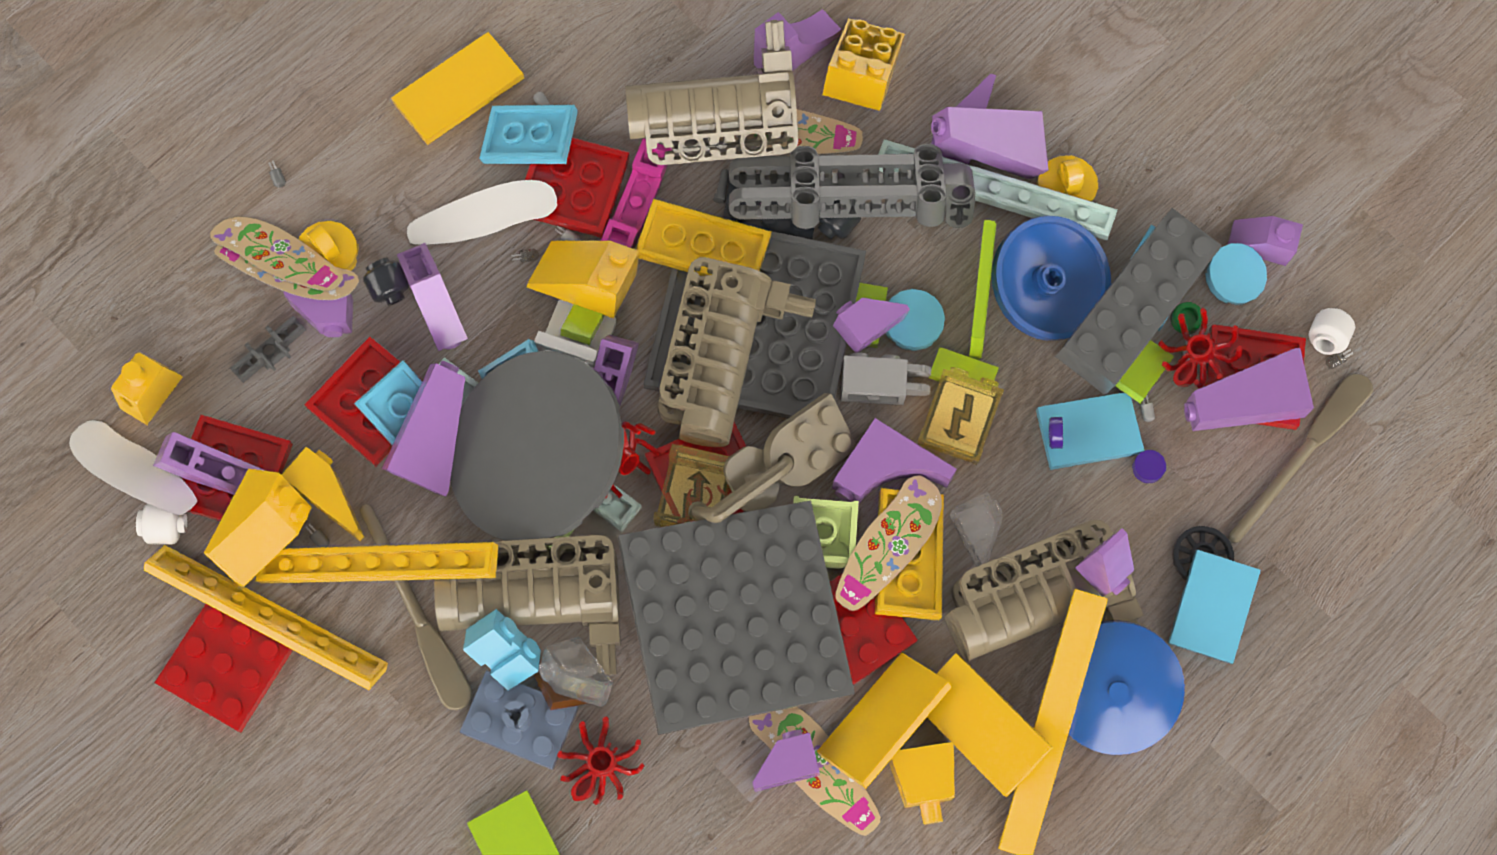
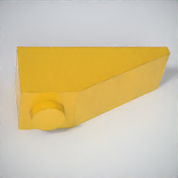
M305 447L283 472L282 476L301 496L357 540L361 541L364 535L338 475L331 467L333 460L321 450L314 453Z

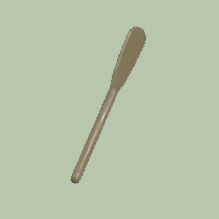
M1352 374L1343 379L1318 414L1305 442L1229 534L1231 542L1238 543L1242 540L1312 452L1331 438L1367 401L1373 392V385L1370 379L1361 374Z
M363 504L360 508V513L376 546L390 545L373 508L369 504ZM393 580L415 624L417 642L440 701L450 710L463 709L471 701L472 690L457 660L438 631L426 619L408 580Z

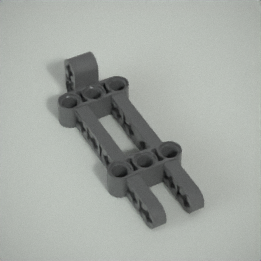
M933 144L917 146L914 154L818 156L817 151L810 146H798L791 152L790 156L736 158L729 165V180L734 186L738 187L729 195V211L733 217L738 219L791 218L792 223L802 229L815 227L819 223L820 218L916 216L920 224L934 227L940 225L945 217L946 223L953 228L966 227L973 220L976 194L972 169L970 166L961 163L943 164L941 149ZM879 168H883V173H880ZM900 168L899 172H894V169ZM838 169V173H832V170ZM756 170H760V175H756ZM777 170V173L770 174V171ZM740 171H746V174H740ZM902 199V202L897 203V200ZM835 200H840L838 204H834ZM871 200V203H865V201ZM777 201V204L772 205L771 202ZM740 202H746V205H740Z

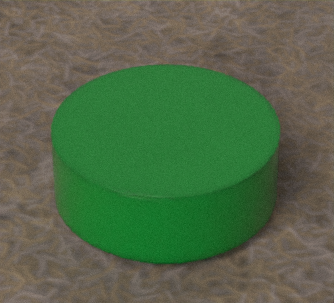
M1192 302L1180 303L1171 314L1173 328L1182 334L1178 315L1184 314L1189 335L1197 332L1201 327V308Z

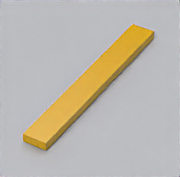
M494 542L286 548L256 575L255 581L263 584L496 578L499 545Z
M166 545L160 548L144 564V571L368 690L373 687L387 670L388 663L246 587L239 586L229 578Z
M1078 589L1073 591L1033 726L1053 749L1015 788L998 845L1000 850L1016 855H1033L1108 601L1107 598Z

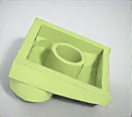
M794 496L793 503L811 500L826 568H845L850 555L856 547L859 501L846 502Z

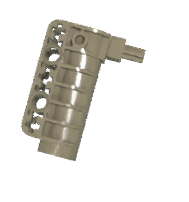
M783 20L765 22L767 48H761L763 68H756L757 74L625 86L630 139L646 138L648 158L657 165L781 155L795 150L798 145L795 85L792 72L791 49L789 46H785ZM749 134H757L755 138H746ZM734 135H737L739 140H735ZM703 138H707L708 143H705ZM689 139L697 140L694 144L684 143ZM674 140H677V142H678V145H677V146H674V144H673V141H674ZM787 141V146L782 147L781 144ZM660 142L663 143L665 148H672V151H666L665 157L662 158L658 157V153L652 152V149H656L657 143ZM749 146H759L757 149L747 148ZM741 147L742 151H736V148ZM720 149H726V151L720 152ZM705 150H710V153L705 154ZM699 151L698 153H696V154H694V155H688L687 153H685V152Z
M706 257L697 258L691 263L663 371L658 400L659 416L664 421L681 425L680 440L707 447H723L729 444L757 321L761 322L762 315L782 320L784 311L812 318L816 299L789 293L791 284L772 281L768 275L749 267ZM703 266L707 267V273L712 275H706V277L699 276V273L694 271H700ZM696 296L702 298L700 306L694 305ZM689 316L695 318L693 326L688 325ZM686 333L691 335L688 347L683 346ZM681 355L687 356L686 364L680 362ZM674 376L688 377L687 380L680 378L679 385L673 383ZM666 389L678 393L676 398L671 399L672 392H668ZM665 404L680 410H675L673 414H668V409L663 405Z
M1091 520L965 572L961 579L952 587L951 594L956 608L944 617L953 641L966 661L973 660L1063 623L1074 589L1101 596L1075 567L1097 546L1113 535L1110 527L1101 520ZM1090 527H1093L1095 531L1101 530L1103 532V536L1099 539L1097 535L1091 531ZM1080 538L1084 540L1090 539V541L1083 544L1087 550L1082 549ZM1065 541H1068L1069 547H1074L1072 555H1070V550L1064 544ZM1057 548L1062 551V553H1063L1064 556H1062L1061 554H1059V552L1057 551ZM1048 549H1050V553H1051L1052 557H1053L1057 562L1052 563V558H1051V557H1048V558H1047V551H1048ZM1035 555H1039L1040 566L1031 564L1023 568L1025 572H1021V562L1030 564L1038 560ZM1006 565H1010V571L1014 570L1013 578L1011 577V573L1005 567ZM996 571L1004 575L1005 581L999 579ZM989 574H990L991 580H992L993 583L996 585V587H994V588L991 586V581L988 582V575H989ZM1131 574L1127 576L1130 583L1119 594L1115 595L1111 592L1104 596V598L1108 599L1104 611L1106 621L1122 620L1138 624L1137 619L1144 616L1135 598L1136 590ZM981 579L982 586L979 587L980 590L968 589L978 585L979 582L977 580Z
M588 535L495 541L494 543L499 545L498 549H503L498 550L497 561L501 557H509L505 565L496 567V578L434 579L435 610L440 631L466 630L495 609L505 617L512 619L516 626L582 622L584 627H589L590 646L596 647L597 676L617 675L616 646H621L618 562L613 543L606 536ZM546 545H552L551 550ZM583 551H589L588 554H585L587 561L584 559ZM599 551H605L603 559L599 560L596 558L599 556ZM569 552L575 553V557L571 561H561L564 554ZM535 555H540V557L536 558V563L530 564V562L534 561ZM552 559H553V563H548V564H547V561H548V560H552Z

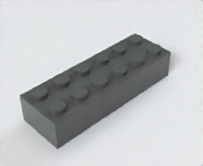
M1171 208L1055 357L1106 395L1116 386L1222 245L1175 209Z

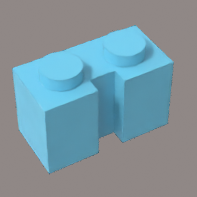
M497 609L466 629L463 650L480 666L486 664L491 669L490 675L508 691L539 671L541 650L538 644L533 639L527 638L517 628L512 619L505 617Z

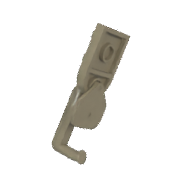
M822 394L774 428L765 442L764 450L745 446L726 460L723 471L733 493L713 507H707L703 502L699 501L692 503L688 511L689 516L698 521L706 519L709 522L719 523L739 508L744 512L765 509L777 499L780 484L794 487L807 485L852 453L857 445L832 394Z

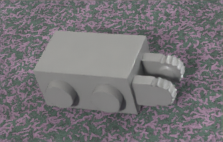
M852 353L850 356L844 355L841 401L904 405L906 395L927 396L930 394L931 387L929 385L907 383V377H928L931 375V367L907 364L908 359H900L897 355H883L881 358L869 357L865 353Z

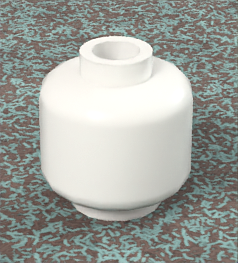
M1323 309L1316 315L1308 333L1309 341L1320 353L1327 355L1341 353L1349 345L1355 331V323L1351 316L1341 309Z
M146 504L143 510H139L137 513V535L142 536L147 544H175L179 540L180 534L187 531V514H172L150 504Z

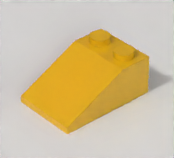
M551 241L530 277L527 288L614 319L637 275L639 251L613 241Z
M248 468L204 554L234 582L244 587L298 536L312 507L280 473Z

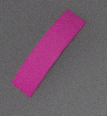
M644 138L633 161V170L613 219H609L601 241H613L632 249L640 237L653 199L657 197L667 165H657L648 158L646 139ZM657 143L656 149H652V152L658 153L660 158L665 157L666 151H672V148H665L664 145Z

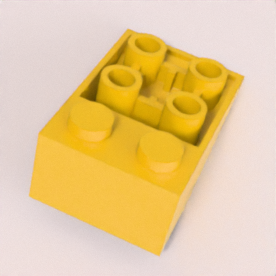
M848 18L829 63L822 95L880 111L905 34L897 32L892 28H882L868 24L864 20Z

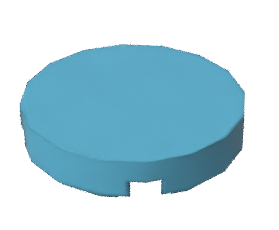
M1230 243L1221 247L1209 262L1207 273H1205L1206 283L1211 293L1220 301L1243 305L1256 299L1264 290L1267 281V270L1262 257L1253 248L1242 243Z
M910 289L899 292L889 300V302L906 304L910 308L905 319L885 333L898 347L912 351L922 350L931 346L940 337L944 328L945 315L941 304L934 296L922 290Z

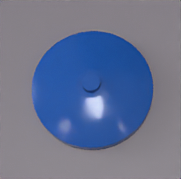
M1042 216L1018 225L1005 236L998 246L993 259L991 279L997 304L1011 324L1021 332L1036 339L1059 341L1070 338L1111 285V272L1103 248L1086 228L1067 218Z
M1122 620L1102 621L1068 734L1078 743L1091 750L1111 755L1139 752L1160 741L1177 721L1185 695L1182 668L1168 644L1156 633L1139 624Z

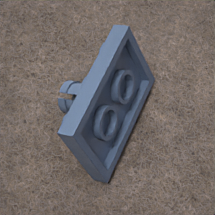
M486 670L460 733L553 770L558 760L557 754L562 750L579 709L578 706L550 711L542 692L520 683L508 691L490 675V671Z

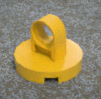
M1072 155L1058 156L1049 160V171L1039 175L1036 185L1091 202L1094 200L1098 190V178L1092 166L1083 159Z
M334 221L317 222L307 227L299 236L298 240L309 246L334 267L352 271L356 266L359 245L352 231L342 223Z

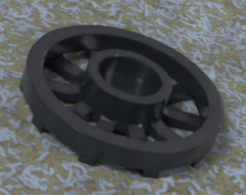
M1196 526L1186 530L1178 537L1173 547V565L1185 581L1187 580L1189 570L1186 572L1181 564L1192 563L1195 550L1216 556L1227 554V558L1234 561L1233 547L1228 538L1217 529L1208 526ZM1200 533V543L1197 544L1191 537V534ZM1205 533L1215 536L1211 543L1205 542ZM1186 538L1193 548L1189 549L1181 546V542ZM1220 540L1225 549L1217 551L1214 546ZM1179 551L1189 554V557L1179 559Z

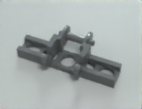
M294 316L289 318L275 331L269 326L265 327L271 337L254 350L248 342L244 345L250 352L230 368L243 383L263 366L267 370L271 368L275 371L274 365L285 356L289 359L291 358L288 353L290 349L287 346L306 331L304 326ZM297 325L298 328L289 334L287 332L289 326ZM279 335H285L286 338L282 340ZM267 345H273L275 348L274 352L270 355L263 353ZM253 356L258 360L255 364L251 363ZM243 365H248L250 368L240 375L239 369Z

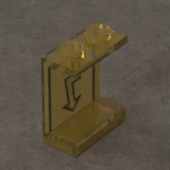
M951 367L950 371L943 369L917 444L977 465L1004 389L998 388L999 383L988 378L981 377L980 381L969 378L967 371L956 367Z
M672 444L669 453V467L658 511H655L653 516L654 525L660 528L698 521L689 516L688 511L692 503L699 501L703 502L707 507H713L726 498L729 494L730 486L725 479L723 470L729 456Z

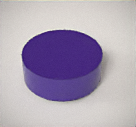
M1051 417L1049 419V447L1051 449H1063L1062 417Z
M1145 450L1135 458L1132 465L1133 473L1141 482L1155 483L1164 475L1166 461L1159 452Z

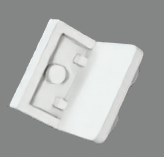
M559 300L546 332L538 331L534 340L538 351L564 353L594 368L601 339L609 334H613L616 318L604 316L591 344L587 345L560 335L561 327L574 304Z

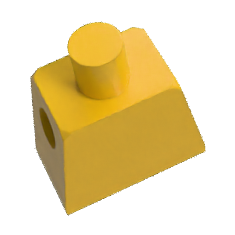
M138 352L130 362L122 367L121 374L113 383L111 390L121 410L148 425L183 377L159 361Z
M953 742L898 750L889 761V765L905 808L920 806L923 825L943 822L940 802L950 801L955 795Z

